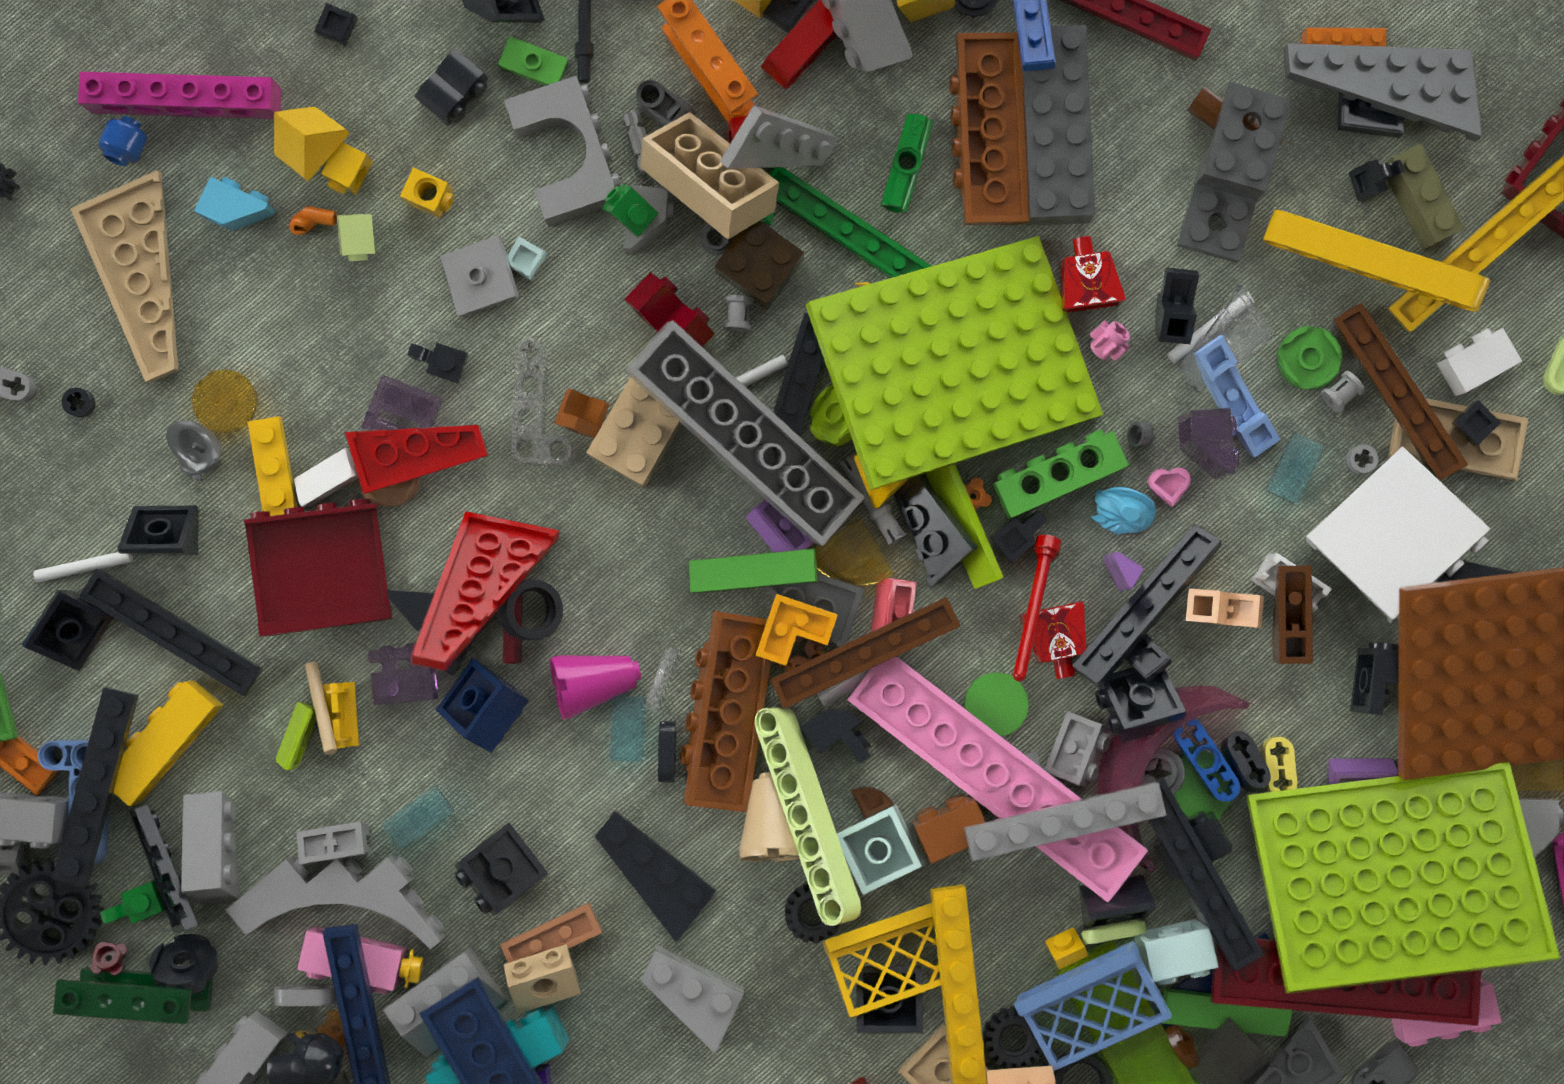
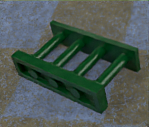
M84 967L80 970V981L56 980L53 1014L188 1024L190 1010L207 1012L211 1009L213 978L207 982V986L202 992L192 994V989L155 987L151 972L123 970L119 975L114 976L110 972L95 974L90 967Z

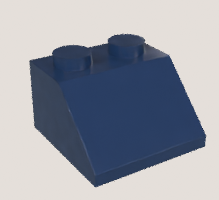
M472 658L436 708V711L464 739L492 753L529 700L513 685L478 660Z

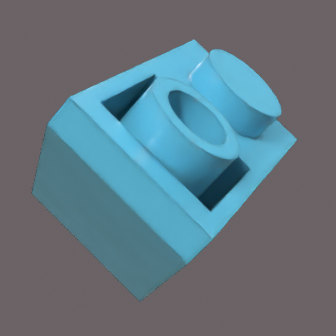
M210 176L194 212L206 220L234 231L274 216L276 209L268 203L270 198L254 190L247 194L239 190L240 184L229 178L223 177L219 181Z

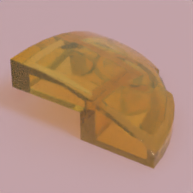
M862 518L857 519L831 536L823 546L818 545L814 548L816 550L817 569L830 578L838 580L841 577L855 580V585H868L894 576V572Z

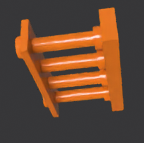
M665 0L657 5V9L667 22L661 27L662 32L725 122L728 124L732 117L748 116L754 106L751 100L758 96V93L693 0Z

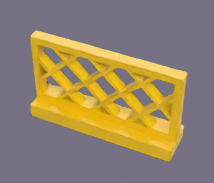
M932 903L824 940L823 946L826 955L829 957L849 1018L941 986L940 979L934 981L937 973H940L939 962L934 966L919 958L926 941L937 946L936 940L928 937L934 925ZM928 927L925 935L917 931ZM911 933L922 939L915 956L898 948L903 935ZM897 938L894 945L886 942L888 940ZM882 944L892 949L885 966L867 958L872 946ZM867 948L864 956L856 953L857 951ZM895 952L913 960L905 977L888 969ZM849 954L861 960L854 977L841 972L837 958ZM916 962L934 970L927 984L920 985L909 979ZM864 963L882 971L875 988L857 980ZM886 973L903 981L898 994L889 996L878 990ZM844 978L851 981L848 990ZM907 983L915 987L904 991ZM855 984L872 992L867 1005L854 1009L850 998V993ZM876 994L884 998L873 1002Z

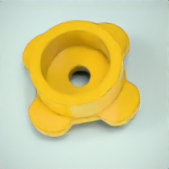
M414 949L410 950L409 958H403L399 977L405 978V988H409L410 982L419 984L424 958L414 956Z

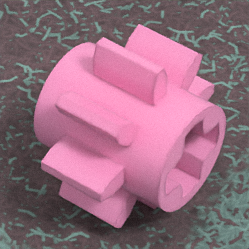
M1104 320L1090 333V336L1094 339L1090 343L1091 349L1102 360H1107L1111 357L1114 361H1117L1130 348L1126 343L1130 339L1129 332L1119 322L1113 321L1109 325Z

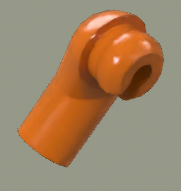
M307 206L292 217L289 224L290 231L297 236L308 233L318 224L334 227L337 221V212Z

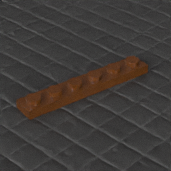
M1362 302L1333 319L1332 322L1430 472L1439 481H1442L1468 465L1467 461Z
M945 597L770 679L783 709L961 627L948 598Z

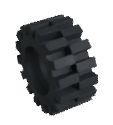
M806 882L800 887L797 886L793 893L788 896L785 905V920L788 929L793 932L797 939L799 937L803 942L808 943L810 941L818 944L820 943L819 941L829 939L833 934L835 935L841 924L830 926L822 921L819 924L811 925L803 920L801 916L803 905L810 900H814L809 884Z
M1010 1006L1011 1009L1000 1008L999 1013L996 1014L994 1012L990 1015L991 1020L986 1021V1030L983 1031L984 1044L990 1057L999 1066L1003 1065L1005 1069H1011V1067L1022 1068L1024 1065L1030 1067L1033 1065L1031 1061L1034 1059L1038 1060L1040 1057L1039 1051L1042 1049L1024 1016H1019L1015 1006ZM1010 1026H1018L1026 1034L1024 1045L1017 1050H1009L1001 1042L1003 1031Z

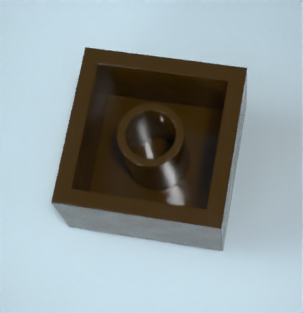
M758 221L738 233L714 266L715 272L747 297L753 298L754 302L768 310L803 262L804 251L762 221Z

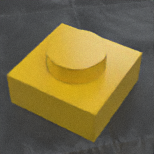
M1074 927L1045 940V944L1059 970L1089 956Z

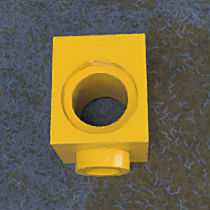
M342 142L328 158L321 175L328 181L327 186L342 195L346 191L357 195L373 161L366 153Z
M414 167L400 194V197L406 204L438 218H441L444 211H449L454 200L453 189L448 182ZM427 189H437L434 199L430 201L423 200V193Z

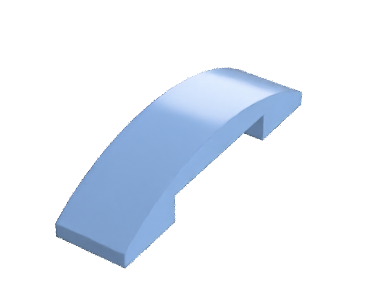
M1219 335L1195 352V359L1202 378L1223 417L1245 449L1255 458L1277 443L1280 438L1267 414L1260 412L1235 366L1237 363L1235 356L1224 336Z

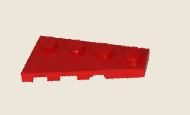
M480 425L345 432L364 494L489 456Z

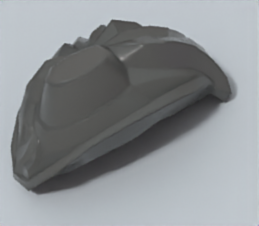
M186 420L176 421L167 429L166 439L172 453L180 461V470L185 472L187 476L193 477L197 481H203L202 473L216 470L221 464L219 459L221 452L219 440L204 426Z

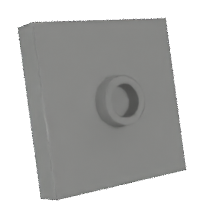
M497 235L440 256L459 317H464L519 298L501 236Z

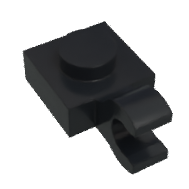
M1378 159L1368 161L1350 171L1349 175L1358 202L1369 200L1388 190L1385 180L1400 175L1405 171L1401 159L1391 164L1384 163L1382 165L1379 164Z
M411 343L407 356L429 364L426 371L427 374L458 384L468 353L440 343H436L434 351Z
M1036 510L1022 524L1014 517L990 538L1012 563L1036 543L1031 534L1048 520L1040 510Z

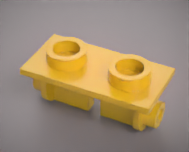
M355 682L322 684L336 747L359 746Z

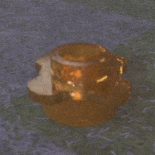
M333 1009L328 1012L327 1020L324 1024L317 1027L316 1033L331 1036L343 1047L345 1045V1038L339 1010ZM334 1026L339 1028L338 1032H334Z

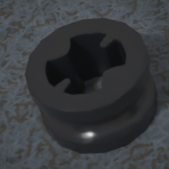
M77 387L67 390L61 401L65 412L80 418L92 414L96 405L92 393ZM80 394H82L81 400L85 402L83 408L77 407L78 411H75L76 405L72 403L75 397L80 398Z

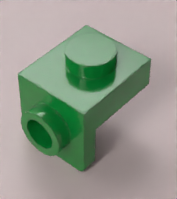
M624 184L620 187H614L605 198L607 203L602 208L606 213L613 215L636 237H639L659 214L638 192Z

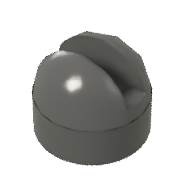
M1133 422L1127 432L1130 445L1132 447H1147L1151 445L1155 440L1153 426L1146 422Z

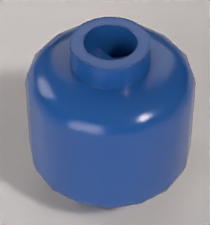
M123 116L121 120H108L98 142L99 148L103 151L102 156L108 161L124 167L128 163H136L147 142L146 134L140 129L141 124L127 116Z

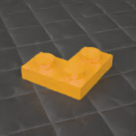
M776 594L756 656L786 666L797 635L828 645L838 614Z

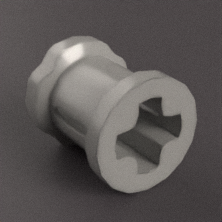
M739 295L727 296L726 301L729 304L727 322L723 323V329L740 333L751 332L752 326L749 325V319L754 299Z
M1350 371L1342 373V379L1330 389L1321 391L1324 401L1337 413L1345 410L1344 405L1356 395L1361 396L1365 393V388L1361 381Z

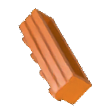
M1306 28L1301 34L1302 44L1386 47V28Z

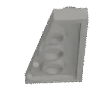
M754 105L720 162L727 169L822 166L831 155L833 147L839 138L830 131Z

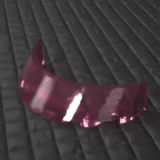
M1200 685L1176 688L1175 690L1186 709L1185 718L1154 727V734L1125 743L1122 742L1119 735L1114 736L1110 741L1108 749L1102 754L1099 764L1098 795L1140 786L1146 767L1156 750L1169 735L1183 724L1196 717L1218 710L1248 709L1250 703L1215 686ZM1138 822L1119 826L1120 829L1144 846ZM1146 853L1138 865L1153 873L1155 867Z

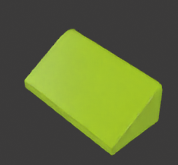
M301 701L296 703L276 756V762L288 771L299 768L317 720L314 706Z

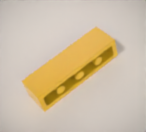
M195 680L177 683L168 693L170 699L163 708L159 706L149 715L146 720L149 724L142 732H136L127 741L126 747L128 749L123 754L113 793L128 806L141 804L224 706Z

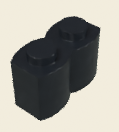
M455 48L441 62L436 71L422 84L414 97L448 126L452 122L457 123L467 111V108H465L467 103L472 98L478 99L485 92L488 77L485 72Z

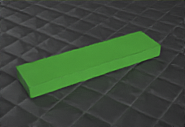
M815 549L689 561L690 591L693 594L818 582Z
M1164 988L1163 999L1172 1014L1170 1019L1162 1022L1164 1024L1288 1036L1292 1010L1216 1004L1211 1002V993Z

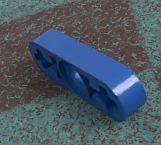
M1190 717L1175 721L1171 730L1172 737L1210 795L1224 802L1235 799L1240 792L1239 780L1202 724ZM1183 724L1190 727L1194 726L1195 730L1192 731V736L1197 742H1201L1202 739L1205 741L1204 744L1194 747L1191 752L1188 748L1194 746L1189 738H1181L1180 736L1184 731L1182 728ZM1203 750H1209L1214 755V763L1206 769L1201 768L1197 762V756ZM1222 767L1223 771L1217 773L1222 780H1230L1231 784L1228 786L1229 793L1217 792L1216 789L1220 786L1219 782L1213 776L1208 779L1206 775L1215 773Z

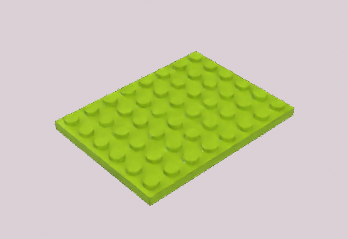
M1039 236L812 300L805 305L870 491L1103 415L1067 312H1063L1062 298Z
M1509 762L1498 763L1483 770L1403 780L1399 776L1247 796L1246 799L1286 994L1549 962L1560 959Z

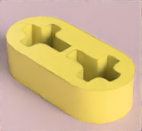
M1269 737L1264 741L1261 750L1262 757L1271 774V780L1265 786L1268 792L1280 791V788L1273 785L1274 781L1279 780L1278 769H1281L1282 778L1288 779V785L1283 786V790L1297 789L1298 782L1293 744L1284 737ZM1276 742H1278L1279 746L1285 747V753L1280 754V765H1278L1277 756L1270 753V749L1276 747Z

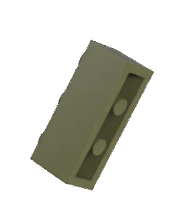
M1421 143L1391 157L1385 162L1391 164L1401 159L1405 172L1387 180L1423 250L1465 229Z

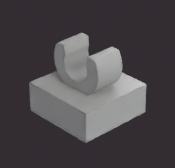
M19 842L11 850H6L7 845H0V875H10L13 872L19 876L18 869L23 864L28 866V863L22 857L24 853L23 843Z

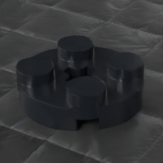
M182 934L175 936L174 942L164 946V942L157 946L149 960V968L154 986L192 989V994L202 992L206 988L207 982L213 978L218 969L217 951L215 947L210 945V940L198 934ZM184 960L190 961L186 966H178V964H183Z

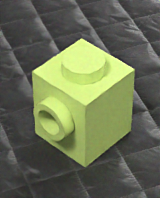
M337 215L340 254L342 256L348 255V261L368 260L367 254H375L372 215Z

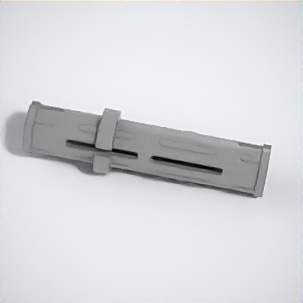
M854 453L847 457L846 460H842L839 465L845 471L852 485L865 497L862 501L871 514L868 516L870 521H875L887 544L891 545L898 541L899 538H903L906 533L903 532L892 514L893 507L891 504H886L885 502L878 509L873 507L853 458L857 453Z

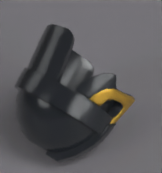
M297 1031L296 1033H287L288 1040L296 1045L294 1053L271 1057L267 1063V1075L270 1084H332L341 1071L344 1050L339 1042L329 1035Z

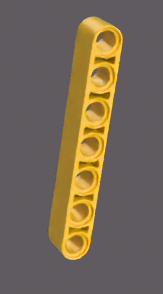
M1282 210L1273 211L1262 240L1271 246L1472 312H1479L1491 281L1479 274Z

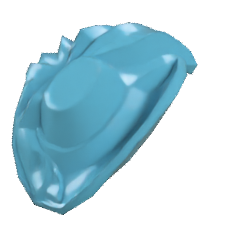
M1112 487L1104 491L1100 489L1096 491L1095 502L1097 503L1096 510L1098 514L1091 516V518L1104 529H1108L1117 535L1139 533L1146 530L1153 523L1157 510L1154 501L1145 494L1126 487Z

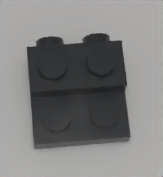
M1369 642V648L1357 649L1350 711L1382 715L1383 709L1387 708L1389 702V692L1386 690V684H1399V645Z
M1133 668L1112 673L1100 689L1098 688V691H1095V698L1101 710L1107 709L1110 715L1107 718L1111 734L1113 736L1119 735L1123 743L1154 734V727L1184 719L1186 716V709L1165 669L1148 683Z
M509 822L454 865L457 869L454 873L457 881L465 889L470 886L477 895L474 899L476 906L483 914L486 915L490 912L493 917L548 874Z

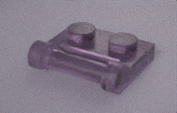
M382 374L364 417L362 429L367 431L405 429L380 419L381 409L420 424L419 428H432L444 399Z

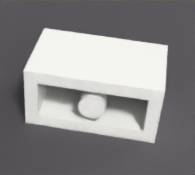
M1489 328L1471 337L1474 343L1465 348L1462 343L1444 352L1446 356L1444 360L1436 363L1455 397L1474 389L1522 362L1503 328L1495 332H1491Z

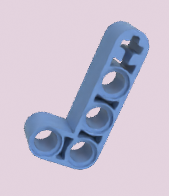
M63 739L49 741L43 744L38 751V761L45 769L70 771L68 817L89 740ZM57 746L63 752V758L60 763L54 758V750ZM109 810L94 866L103 862L107 856Z

